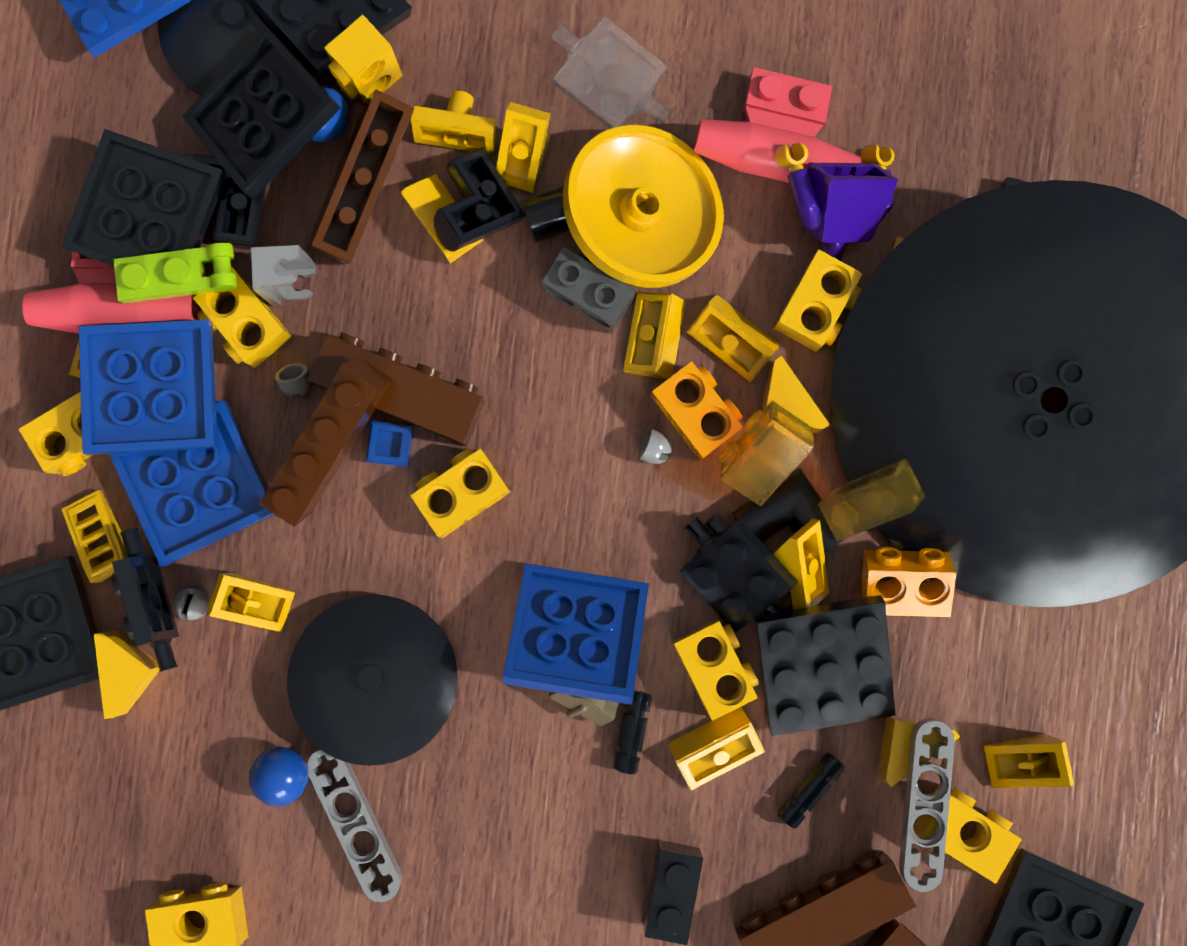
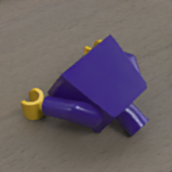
M798 142L791 145L793 159L790 156L787 145L779 146L775 151L776 162L779 166L790 168L791 170L788 179L801 223L806 230L821 241L819 250L840 261L846 242L870 241L879 223L894 206L893 192L898 179L891 175L890 170L886 169V166H889L894 161V151L888 146L879 148L877 144H873L862 149V163L809 162L808 169H803L802 164L808 157V149L803 143Z

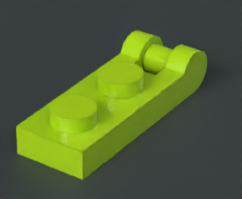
M214 243L207 247L113 259L118 301L128 304L238 288L237 275L232 273L230 261L234 259L233 244ZM213 263L214 274L206 277L204 264Z

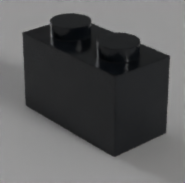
M658 840L643 919L644 937L682 945L688 944L703 863L700 848Z

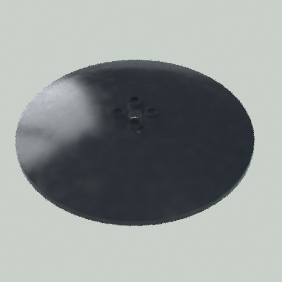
M1066 180L1025 182L982 193L942 211L913 231L882 261L860 291L847 317L838 342L832 371L831 416L837 452L850 487L871 522L893 547L901 551H920L924 548H935L942 552H949L956 570V589L992 601L1031 607L1075 606L1120 596L1154 582L1187 561V219L1149 198L1114 186ZM1051 387L1060 388L1065 396L1063 406L1055 412L1045 411L1040 401L1043 392Z

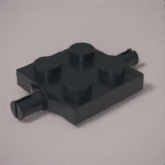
M698 516L684 527L701 547L698 549L695 557L685 564L680 572L726 624H730L735 633L750 621L755 620L754 616L782 612L777 604L781 597L793 589L797 581L741 518L727 530L717 532L714 535L699 520Z
M138 528L120 532L127 557L112 562L115 573H112L111 580L115 593L119 598L123 599L127 613L123 617L125 631L130 639H134L136 646L148 644L154 649L159 672L178 667L170 642H172L173 638L179 637V633L157 558L149 557L147 552H144Z

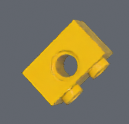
M953 787L950 792L945 853L996 884L1022 839L1009 831L1013 825L1012 822L991 809L986 816L973 809L976 800ZM929 814L919 816L913 827L914 832L921 838L931 836L936 829L934 817ZM969 821H975L976 832L974 836L968 840H961L960 830L962 826Z
M225 882L215 883L202 887L201 893L190 895L185 894V889L172 890L160 894L159 900L145 910L150 946H240L249 937L242 886L227 888V883ZM190 911H197L203 916L205 921L204 928L196 927L191 923L189 918Z

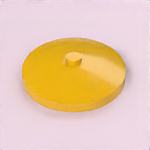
M624 125L598 134L578 153L567 172L564 182V214L576 244L597 268L623 283L644 288H660L677 284L699 270L713 255L720 241L723 230L724 209L720 190L712 172L704 160L697 153L693 152L689 145L661 129L644 125Z

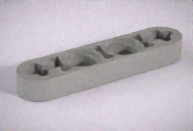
M933 718L917 722L911 733L899 870L903 880L911 888L919 892H929L935 889L943 877L955 745L954 734L951 728L944 722ZM932 727H935L936 733L943 736L942 743H935L933 747V757L942 759L940 766L929 761L919 762L921 755L929 758L930 746L922 741L923 734H930ZM925 771H935L940 778L939 788L932 794L921 793L917 785L918 777ZM922 814L932 815L936 821L934 833L926 838L916 836L913 828L915 820ZM913 843L924 848L934 847L933 852L924 849V863L931 868V872L923 873L922 880H918V877L910 871L911 867L919 866L921 855L916 848L911 849Z
M319 749L308 760V776L363 892L374 902L382 903L389 901L396 895L402 884L401 869L351 764L335 758L338 766L333 769V774L337 782L345 777L348 783L339 785L329 793L326 787L334 782L327 771L320 773L318 766L323 762L322 755H325L327 760H332L334 757ZM345 792L355 797L357 801L355 813L347 816L340 814L336 810L334 803L338 794ZM359 831L371 833L375 839L374 850L367 854L358 852L353 846V836ZM379 854H382L384 858L376 864L380 873L383 876L390 874L392 877L386 891L381 885L374 887L372 884L377 876L373 864L367 869H364L362 865L371 862Z

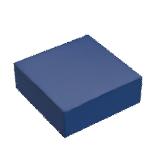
M371 421L366 462L409 468L414 427Z

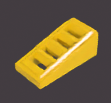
M97 490L61 509L90 583H100L110 578L112 573H115L112 562L127 557L120 535L122 531L102 491ZM95 505L97 513L80 521L77 514ZM101 521L102 528L89 535L86 534L85 528ZM107 536L109 542L96 549L93 548L92 542ZM112 550L114 557L100 563L98 557Z

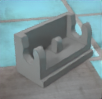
M299 245L251 247L253 291L272 306H281V302L303 301L313 295V292L310 290L296 291L293 289V283L297 280V277L307 278L317 275L316 263Z

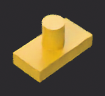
M458 90L450 93L446 111L414 106L411 125L415 143L469 152L483 147L488 155L494 156L497 143L496 119L471 115L474 98L469 93Z

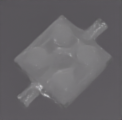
M605 16L592 32L586 34L581 39H578L562 24L557 27L551 39L567 50L569 54L566 63L553 77V84L609 129L623 126L631 116L640 110L656 121L658 125L663 122V118L665 119L668 116L670 110L652 98V93L657 84L668 71L667 65Z

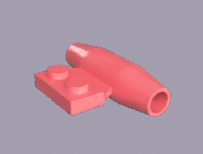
M753 67L750 74L743 108L747 122L701 119L693 147V152L739 172L789 183L788 175L791 173L790 168L779 166L775 159V151L782 145L788 146L792 159V144L800 142L807 147L808 157L802 164L803 169H808L809 162L861 163L860 156L816 138V135L826 123L832 91L831 85Z
M72 252L71 267L79 284L28 292L25 294L22 304L23 316L27 325L79 334V326L199 320L196 313L200 311L199 305L193 299L195 295L123 304L118 301L114 266Z

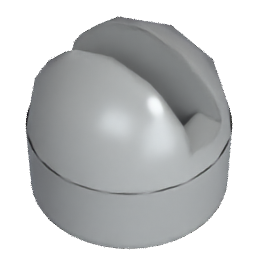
M303 363L286 365L278 370L275 375L281 392L292 399H295L297 394H300L302 397L306 396L312 385L311 382L307 381L309 371Z
M650 428L641 444L638 459L651 464L666 462L669 458L668 454L673 450L671 440L664 433Z
M184 588L175 595L173 610L183 620H198L206 615L210 603L209 597L200 588ZM189 593L192 594L193 597L190 601L187 614H185L183 610Z

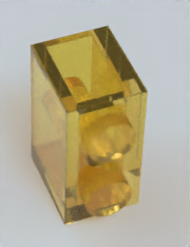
M773 400L763 411L757 410L752 414L745 425V432L737 441H729L719 456V461L721 462L720 480L759 506L764 504L814 448L813 428Z
M904 459L834 488L818 505L838 542L912 513L924 499L925 495L907 459Z

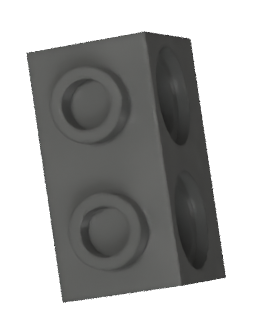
M565 247L562 248L542 280L544 293L612 334L635 297V289L612 278L592 263Z

